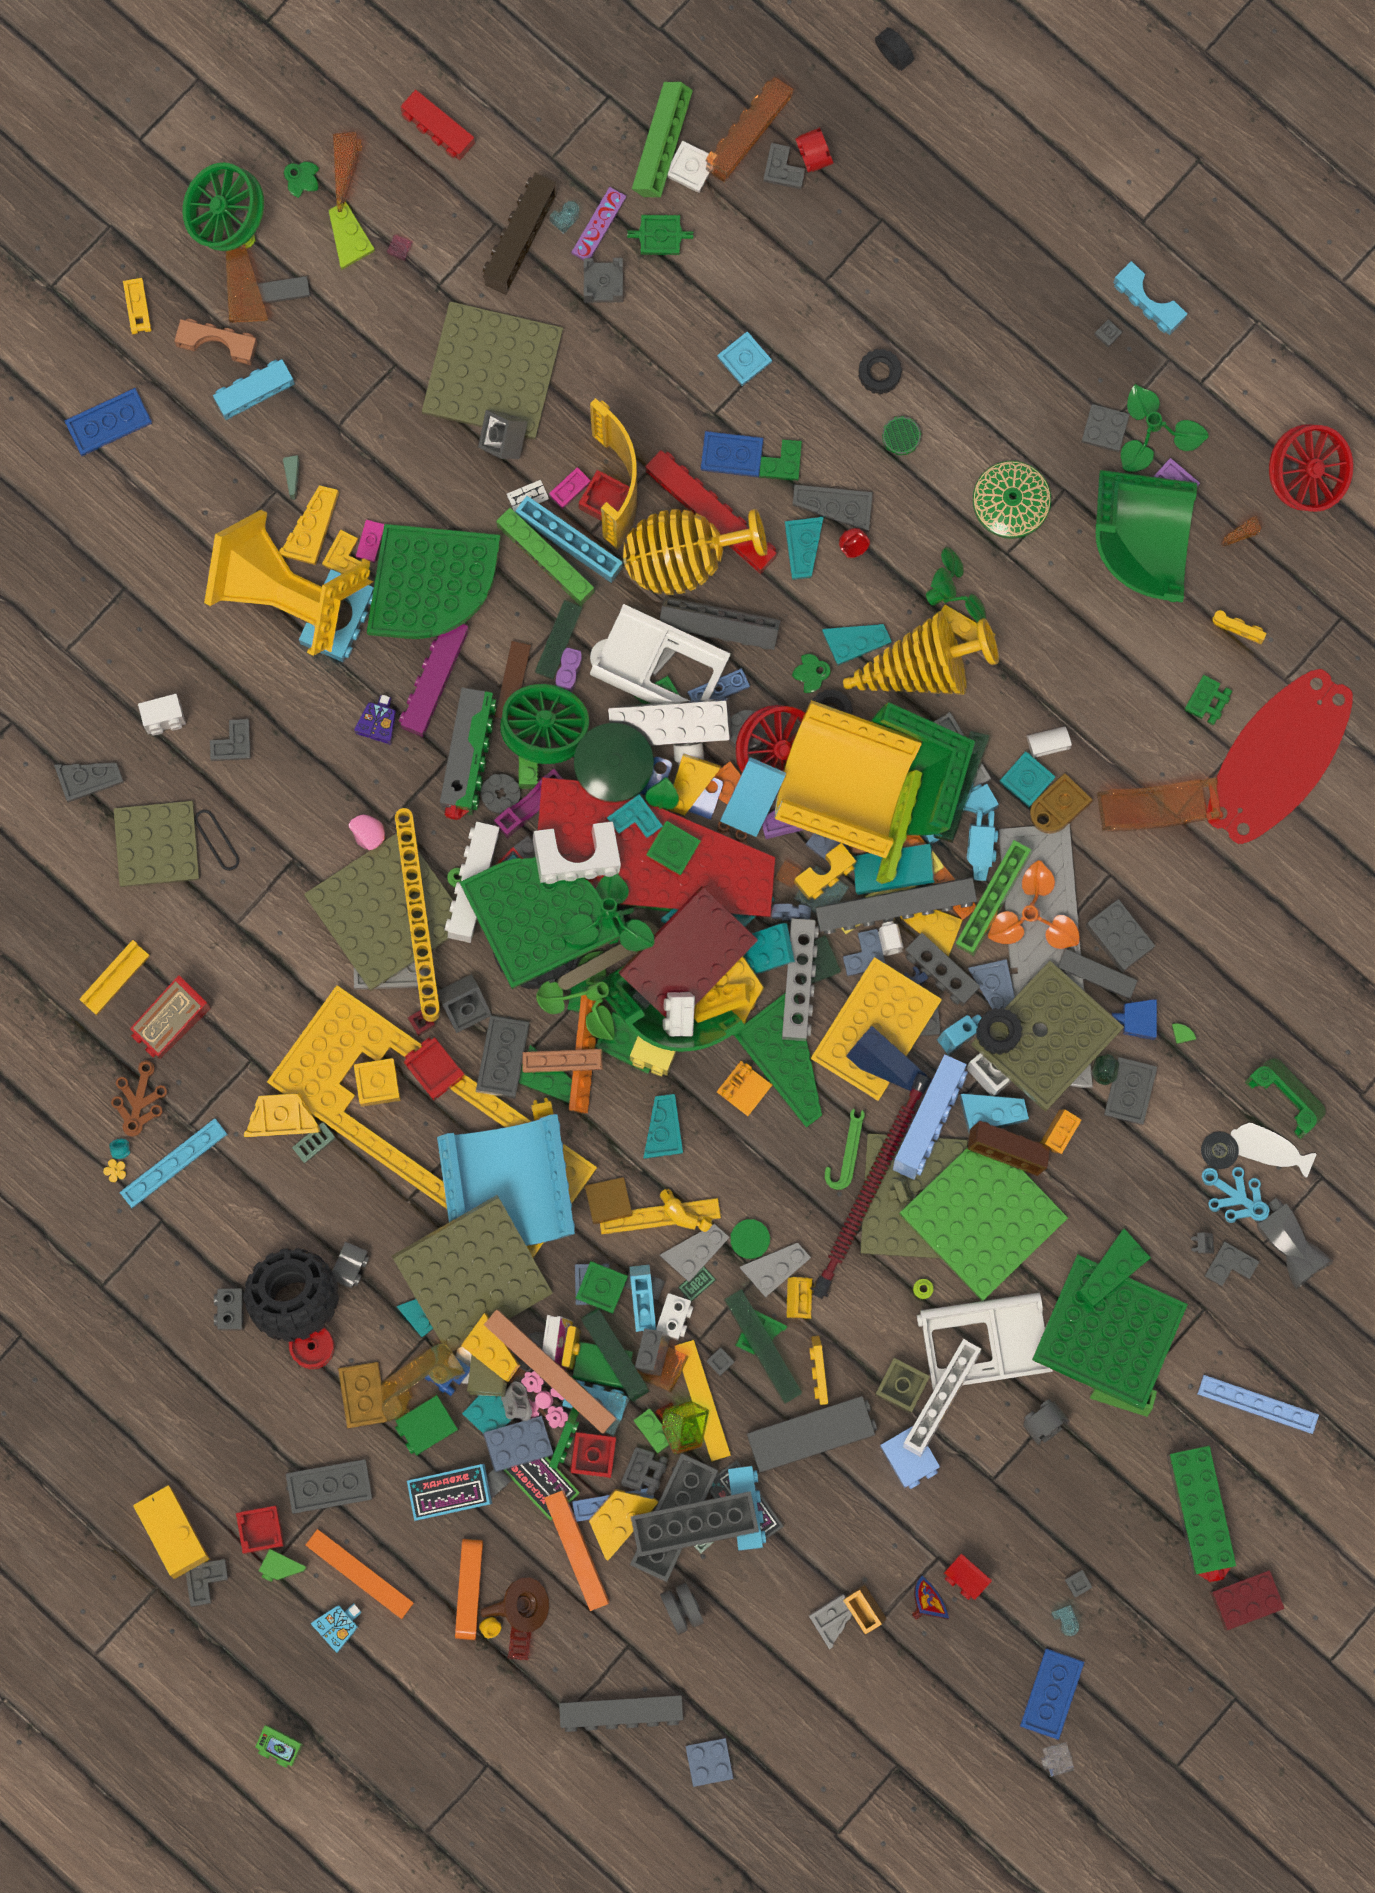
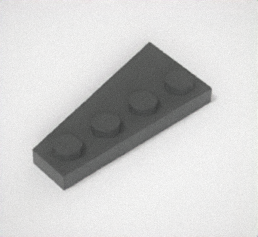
M795 485L793 506L869 532L873 492Z

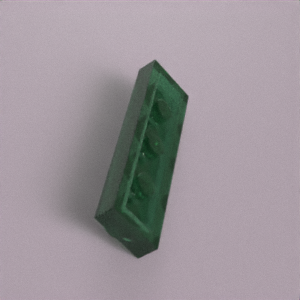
M564 600L536 667V674L554 680L561 663L562 654L568 646L583 608L581 606Z

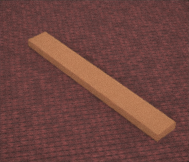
M497 1309L484 1323V1326L602 1434L615 1422L617 1418L501 1311Z

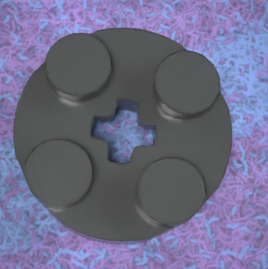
M506 774L491 775L482 785V802L489 811L495 814L503 813L508 807L520 801L521 794L518 783ZM503 789L506 796L498 799L495 792Z

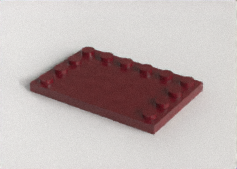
M701 886L654 935L653 947L639 951L618 973L666 1018L667 1011L664 1010V999H667V993L690 992L695 996V1006L758 939Z

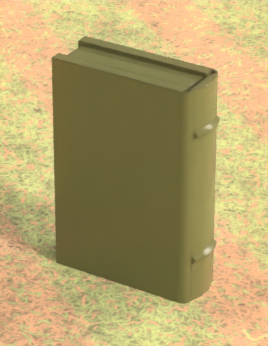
M471 1355L467 1392H470V1395L505 1397L507 1381L502 1379L475 1356Z

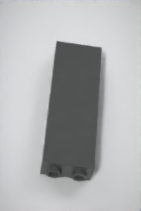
M863 1396L747 1433L759 1473L875 1436L874 1431H877L874 1419L870 1420L868 1412L871 1409L868 1400H864Z

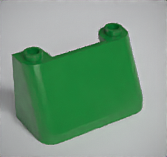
M1272 1058L1267 1060L1245 1081L1250 1089L1260 1086L1266 1090L1273 1083L1300 1111L1294 1118L1297 1123L1294 1134L1300 1140L1325 1116L1326 1110L1324 1105L1278 1059Z

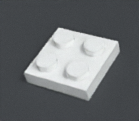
M682 141L671 161L667 177L700 193L717 161V157Z

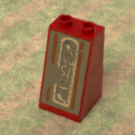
M178 975L130 1028L133 1032L131 1037L139 1044L143 1042L147 1046L145 1050L153 1058L157 1056L161 1059L211 1008Z

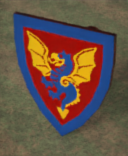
M921 1576L914 1588L917 1610L912 1613V1616L915 1619H919L922 1615L949 1619L940 1595L931 1583Z

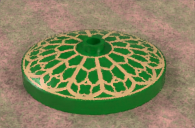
M1018 461L1000 462L988 468L978 479L973 492V509L980 524L990 533L1007 539L1022 538L1035 532L1046 520L1051 506V492L1043 475L1034 467ZM1009 495H1012L1013 497H1016V499H1014V500L1010 499V498H1009Z

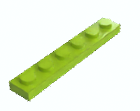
M918 770L907 773L900 791L889 831V837L893 838V844L887 857H882L876 879L881 884L893 881L897 874V864L902 856L901 850L907 837L906 831L912 819L911 813L916 804L917 791L921 786L922 772Z

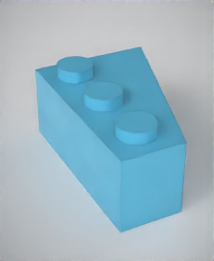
M960 1094V1101L969 1134L970 1129L979 1121L988 1122L990 1125L1002 1128L1027 1122L1029 1119L1024 1099Z

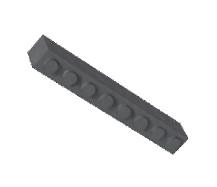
M967 877L817 906L815 910L819 931H824V934L835 933L837 928L843 927L844 930L855 929V925L863 924L864 927L872 926L878 920H883V923L895 921L894 917L902 916L903 919L913 918L915 913L922 912V915L933 914V910L940 908L943 912L953 910V906L961 905V908L973 906L972 902H977L973 878Z

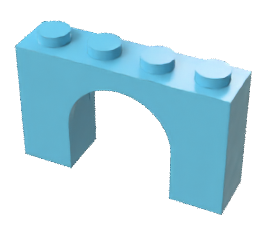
M331 569L325 583L340 576L341 573ZM367 585L343 599L352 607V618L346 627L335 631L332 651L324 650L320 653L344 662L345 658L350 657L353 649L351 644L353 640L358 639L361 632L359 629L361 622L365 623L369 612H367V609L372 602L374 587ZM308 622L302 631L299 642L301 645L311 648L315 627Z

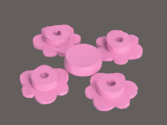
M535 1371L532 1373L526 1372L521 1383L528 1392L534 1391L538 1393L535 1402L529 1399L532 1407L530 1419L539 1416V1411H537L539 1408H548L549 1414L546 1415V1419L549 1421V1425L552 1428L563 1427L569 1417L568 1414L564 1412L563 1407L559 1406L556 1408L551 1405L553 1404V1397H558L560 1400L564 1398L553 1388L551 1389V1394L547 1391H541V1385L544 1384V1380Z

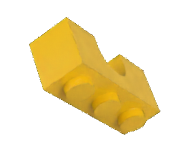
M842 843L825 856V859L831 866V870L827 874L818 875L809 867L794 879V883L808 901L812 898L814 900L819 898L824 893L823 889L827 886L833 887L840 881L838 878L841 875L845 874L847 876L855 869L856 860Z

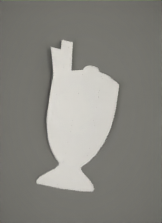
M1253 1123L1242 1125L1237 1130L1231 1131V1136L1238 1144V1155L1267 1165L1279 1167L1298 1165L1302 1174L1308 1177L1316 1153L1301 1156L1296 1147L1288 1140Z

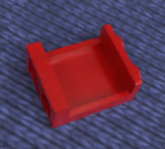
M429 1037L421 1043L422 1047L419 1050L409 1052L405 1056L406 1060L403 1062L432 1100L435 1101L465 1078V1074L440 1045L436 1037L433 1039Z

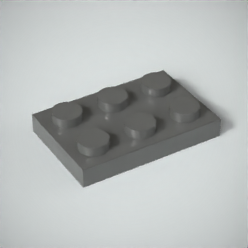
M1118 1057L1104 1116L1143 1125L1157 1067Z

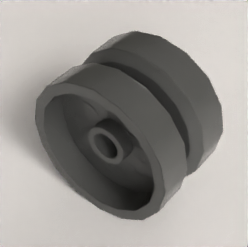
M686 1582L676 1586L678 1600L675 1599L670 1590L660 1594L678 1635L688 1631V1626L684 1619L688 1617L693 1627L704 1623L699 1612V1605L693 1593L691 1594Z

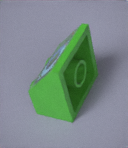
M265 1725L255 1748L259 1749L258 1754L268 1759L271 1755L277 1759V1764L287 1768L288 1765H294L304 1744L269 1725Z

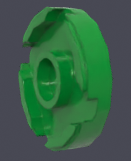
M746 1219L739 1222L733 1228L730 1236L731 1246L738 1256L744 1259H755L761 1257L767 1251L770 1244V1234L762 1222L755 1219Z

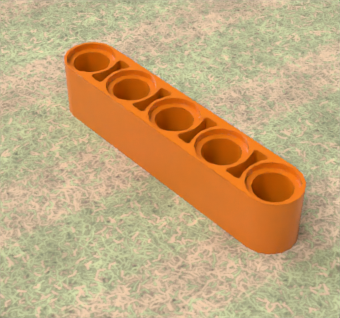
M462 1539L455 1639L476 1640L483 1540Z

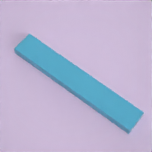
M213 1119L120 1191V1194L133 1209L228 1134L218 1121Z

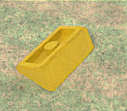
M788 1278L787 1318L811 1319L812 1290L810 1287L812 1286V1278Z

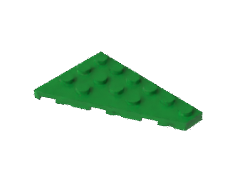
M784 993L744 1024L745 1027L733 1036L807 1128L822 1117L807 1040L782 1039L786 994ZM798 996L794 997L796 1004H799ZM794 1015L792 1017V1021L795 1024L803 1022L801 1015Z

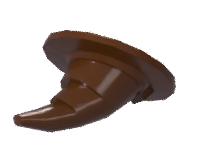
M530 1577L519 1578L510 1584L503 1600L481 1609V1616L506 1617L514 1629L520 1632H533L540 1628L547 1619L549 1598L545 1588L539 1581Z

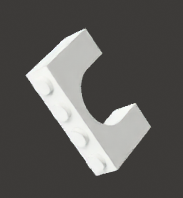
M613 822L593 824L592 837L595 853L589 860L581 863L567 861L560 855L557 849L554 829L534 831L533 845L540 883L552 884L560 880L574 881L577 878L584 877L586 879H593L601 875L610 877L619 873L621 863Z

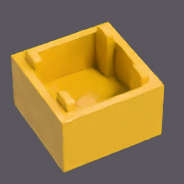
M393 1058L354 1064L361 1107L401 1101Z

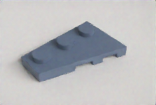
M1007 959L968 968L992 1009L1005 1008L1015 998Z

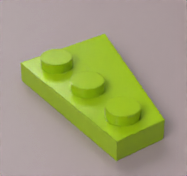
M346 201L329 210L341 270L375 251Z

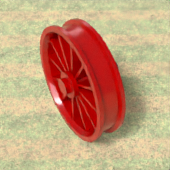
M1298 425L1285 432L1275 444L1269 461L1270 482L1277 497L1290 508L1311 512L1329 509L1343 498L1350 486L1353 476V457L1348 443L1336 430L1324 425ZM1312 431H1318L1320 435L1313 449ZM1303 433L1305 436L1306 453L1297 440V437ZM1328 437L1332 441L1333 445L1330 446L1323 454H1321L1326 438ZM1291 443L1302 461L1286 454ZM1337 450L1339 462L1324 464L1323 461ZM1284 458L1295 462L1291 465V470L1283 471ZM1340 466L1338 478L1324 472L1325 467ZM1300 472L1295 479L1285 486L1283 474ZM1321 476L1336 482L1332 492H1330ZM1302 481L1297 496L1294 499L1289 492ZM1317 484L1326 497L1318 502ZM1309 486L1310 505H1305L1302 502Z
M771 705L763 707L750 715L742 725L736 740V759L741 773L749 760L748 754L768 752V755L762 758L760 762L767 763L770 760L769 766L775 768L777 765V769L784 772L783 762L786 765L792 747L791 744L794 742L797 733L789 739L788 737L796 719L802 722L805 712L794 707ZM781 712L791 714L782 734ZM771 714H774L775 736L764 719ZM759 722L771 742L752 733ZM750 736L764 743L762 749L748 751Z

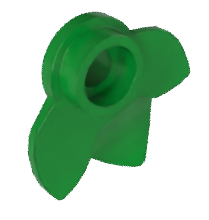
M302 162L299 165L291 163L285 167L283 172L284 178L288 181V190L293 196L299 198L303 190L309 192L318 190V182L313 176L319 170L318 166L311 162ZM295 170L297 175H291L290 171Z
M805 654L801 656L803 664L794 669L792 677L804 682V693H812L820 689L822 681L830 676L831 668L828 663L819 661L815 655ZM823 667V673L818 674V668Z

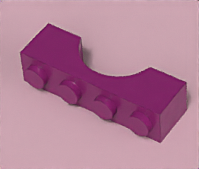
M555 769L543 777L563 779ZM542 779L522 800L508 807L494 819L495 825L500 827L499 830L507 839L539 813Z

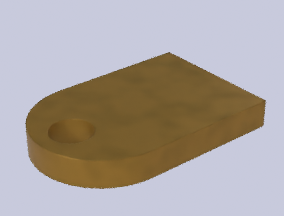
M1064 773L1033 802L1030 811L1031 821L1041 832L1057 833L1072 822L1093 800ZM1040 816H1046L1049 819L1046 824H1040L1037 820Z

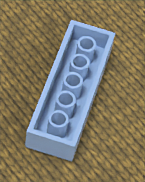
M944 1054L895 1158L894 1171L915 1180L917 1174L921 1176L927 1160L925 1157H930L935 1143L933 1140H938L943 1126L941 1123H946L951 1110L950 1105L954 1106L960 1090L958 1087L962 1088L968 1072L965 1071V1063Z

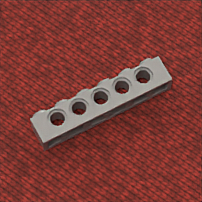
M791 919L790 941L795 962L788 964L783 1040L806 1041L807 1036H811V1024H808V1016L812 1017L813 1005L809 1004V998L814 996V985H811V977H815L816 965H812V959L817 957V946L814 945V938H818L819 926H815V920ZM801 936H805L809 939V943L801 945L798 939ZM799 956H805L808 962L805 965H800L796 959ZM802 975L806 978V983L799 985L796 983L795 978ZM801 995L804 997L805 1002L803 1004H796L794 997ZM794 1015H801L803 1022L795 1024L792 1021V1017Z

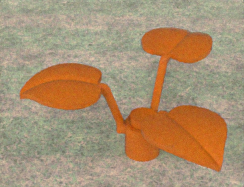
M1038 860L1033 863L1023 876L1022 889L1027 895L1035 894V897L1030 905L1023 909L1021 920L1019 921L1017 915L1013 912H1001L996 916L988 933L989 939L1001 944L1016 943L1024 936V929L1020 924L1025 920L1029 922L1039 920L1050 926L1046 930L1045 935L1047 942L1052 947L1064 949L1079 944V931L1071 918L1058 915L1054 918L1053 923L1041 918L1039 909L1035 907L1039 895L1046 896L1050 894L1055 886L1052 872L1042 861Z

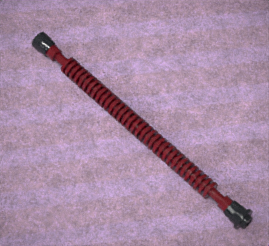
M917 1073L909 1094L910 1098L905 1107L901 1105L900 1108L903 1111L899 1110L898 1112L901 1116H896L899 1121L894 1120V1123L897 1125L892 1124L891 1127L895 1129L889 1130L892 1135L887 1134L890 1139L885 1138L884 1141L888 1142L887 1144H882L885 1149L880 1148L883 1153H878L881 1158L876 1157V1160L879 1162L874 1161L873 1164L876 1167H871L874 1172L869 1171V1174L872 1176L867 1175L866 1178L869 1181H864L867 1186L862 1185V1188L865 1190L860 1189L859 1191L863 1193L857 1196L861 1199L855 1200L858 1205L853 1204L856 1209L851 1208L850 1211L854 1213L848 1214L851 1216V1219L846 1218L849 1223L844 1222V1225L847 1227L842 1226L841 1229L844 1230V1233L839 1232L842 1237L837 1236L840 1242L835 1241V1244L838 1246L833 1245L832 1248L835 1251H830L833 1256L828 1255V1258L831 1260L827 1268L823 1270L814 1286L810 1287L813 1290L812 1295L821 1299L824 1296H829L828 1292L835 1275L833 1272L838 1263H843L840 1258L845 1259V1256L842 1254L847 1255L848 1252L844 1250L850 1249L847 1244L852 1245L849 1239L854 1240L851 1235L856 1236L857 1233L853 1231L859 1230L856 1225L861 1226L858 1221L863 1222L864 1219L860 1217L866 1216L863 1214V1211L868 1212L865 1207L870 1208V1205L867 1203H872V1200L869 1198L874 1199L875 1196L872 1193H877L874 1188L879 1189V1186L876 1184L881 1185L882 1182L879 1179H884L881 1174L886 1175V1172L883 1170L888 1171L889 1168L886 1165H891L888 1160H893L890 1155L895 1156L892 1151L897 1152L898 1149L894 1147L899 1148L900 1145L897 1141L902 1142L899 1137L904 1138V1135L901 1133L906 1134L907 1131L904 1128H909L906 1123L911 1124V1121L908 1119H913V1116L910 1114L915 1115L916 1112L913 1111L917 1100L920 1101L922 1094H924L932 1081L926 1076Z

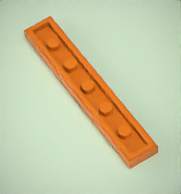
M564 1490L545 1497V1502L589 1610L592 1611L609 1604V1599Z
M317 1529L305 1546L400 1619H403L414 1604Z

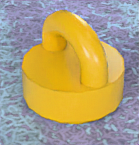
M488 1617L479 1625L481 1633L488 1639L496 1637L502 1628L495 1617Z

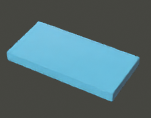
M750 757L720 822L756 837L786 773Z

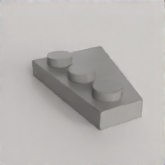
M713 1224L707 1232L701 1231L659 1256L690 1282L724 1245L729 1236Z
M796 1243L739 1268L766 1298L810 1260L811 1257L799 1243Z

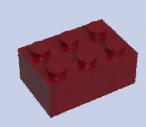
M1270 1570L1210 1592L1225 1631L1285 1609Z

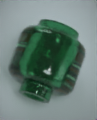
M1109 1054L1097 1057L1092 1069L1093 1078L1102 1085H1109L1116 1081L1120 1066L1119 1062Z

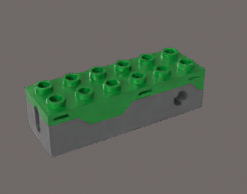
M461 688L440 799L441 809L445 810L444 815L446 818L459 820L466 814L473 815L474 810L478 809L479 799L477 791H481L483 783L480 774L485 772L486 757H484V753L489 751L490 741L488 734H492L494 724L491 716L495 715L497 709L496 699H494L491 692Z
M1210 1446L1167 1455L1192 1573L1193 1575L1198 1574L1209 1582L1223 1580L1231 1567L1236 1566Z

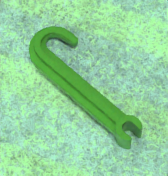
M855 1109L850 1113L851 1121L840 1180L838 1182L831 1181L830 1167L825 1169L826 1183L835 1190L845 1189L851 1184L862 1124L865 1119L863 1110L861 1111L860 1118H855Z

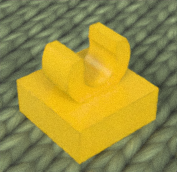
M544 1098V1103L537 1104V1101L534 1100V1105H531L535 1121L548 1115H554L551 1101H548L547 1098Z

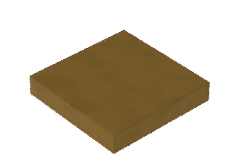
M624 1177L585 1186L593 1225L632 1216Z

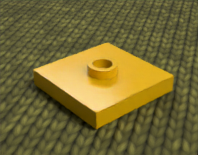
M573 1326L568 1327L562 1359V1366L567 1370H574L576 1356L580 1352L579 1340L581 1330Z

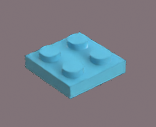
M748 332L744 333L717 355V358L741 386L745 385L772 363V359Z

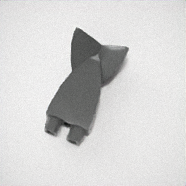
M1275 1198L1268 1204L1273 1213L1265 1220H1255L1262 1236L1274 1248L1286 1256L1289 1277L1297 1290L1315 1273L1331 1265L1333 1260L1320 1248L1306 1241L1292 1210L1287 1204L1283 1205L1279 1199ZM1260 1209L1256 1214H1262L1263 1210Z

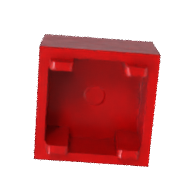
M597 470L578 503L579 509L602 521L601 507L607 502L618 512L625 502L630 487Z
M277 1506L236 1513L243 1554L285 1547Z

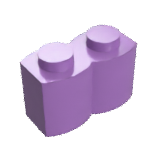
M571 648L564 650L561 657L562 667L556 675V686L569 692L574 690L577 681L576 674L582 665L581 651Z

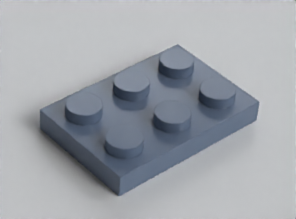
M542 1416L483 1433L495 1472L553 1456Z

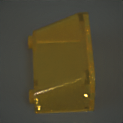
M444 1344L433 1346L382 1383V1412L389 1422L409 1413L407 1404L412 1398L407 1390L429 1375L437 1384H444L453 1378L459 1379L466 1374L450 1348Z

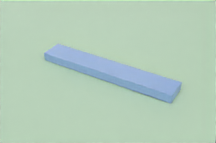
M1205 1375L1202 1377L1197 1395L1310 1434H1313L1319 1414Z

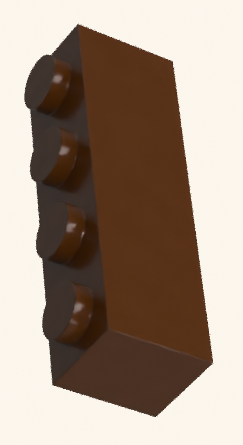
M977 1122L970 1129L968 1150L1036 1176L1040 1175L1048 1167L1050 1147L1040 1142L1029 1140L1022 1135L1008 1132L1006 1129L990 1125L988 1122Z

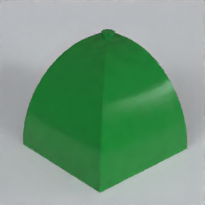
M1100 470L1095 532L1096 543L1102 561L1117 580L1142 595L1170 602H1183L1187 547L1193 505L1197 495V483Z
M888 702L870 722L922 741L918 753L908 772L918 770L922 772L921 786L917 791L916 804L912 809V819L908 825L906 835L920 836L945 832L951 827L975 741Z
M623 967L600 981L606 983L609 988V993L604 999L630 1029L647 1043L661 1049L679 1052L701 1050L720 1043L731 1035H736L745 1027L742 1020L731 1010L699 1023L694 1019L692 1036H669L666 1030L663 1029V1019L665 1017L618 973Z

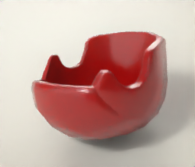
M859 528L846 530L839 538V547L848 558L862 555L870 545V540L866 533Z

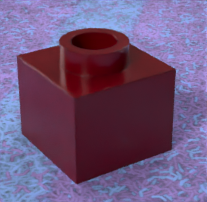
M421 1010L408 1017L418 1037L436 1027L434 1022L426 1021L423 1027L418 1025L420 1020H425Z

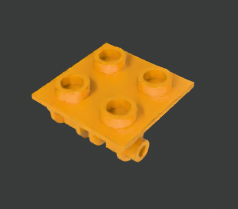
M740 1061L718 1089L717 1093L745 1115L749 1116L771 1088L772 1084L752 1070V1067L747 1063L745 1064Z

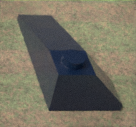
M873 1026L869 1028L846 1055L861 1070L909 1091L912 1089L911 1087L917 1073L929 1078Z

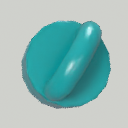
M116 1139L109 1144L111 1156L115 1159H123L130 1154V1145L126 1139Z

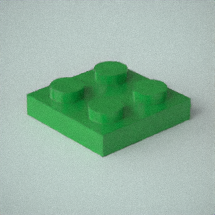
M666 821L646 856L676 874L681 875L701 841Z
M590 1261L575 1299L613 1314L628 1276Z

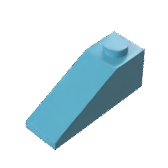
M650 1266L629 1267L636 1332L644 1331V1328L656 1330Z

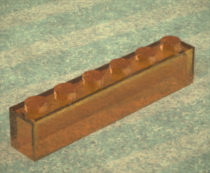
M776 77L771 82L768 80L764 84L763 92L760 96L756 95L751 101L752 106L741 113L740 121L730 127L729 135L726 138H721L717 144V150L710 152L705 160L707 162L706 170L725 183L792 98L794 89Z

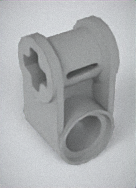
M512 1382L506 1389L505 1397H501L506 1417L508 1419L520 1418L522 1421H528L532 1415V1407L529 1403L526 1388L520 1382Z

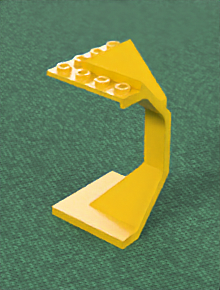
M259 510L216 533L204 603L212 606L219 601H234L275 606L315 627L312 647L308 649L307 653L314 656L324 650L331 652L340 601L373 583V581L367 579L370 575V561L362 559L361 564L321 587L294 574L290 570L266 532L267 512Z

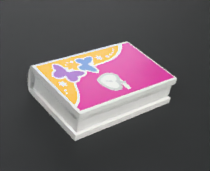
M547 1315L542 1350L566 1371L567 1369L562 1366L567 1330L569 1326H573V1321L561 1316Z

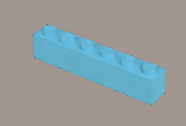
M526 496L516 509V514L530 527L612 583L622 570L623 562L530 497Z

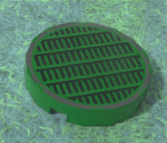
M904 416L889 420L884 426L882 440L886 449L899 456L914 452L921 439V432L917 423L911 418Z

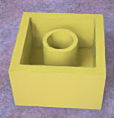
M638 1036L630 1054V1061H632L633 1066L640 1069L647 1067L651 1069V1073L662 1077L663 1074L668 1075L676 1051L658 1048Z

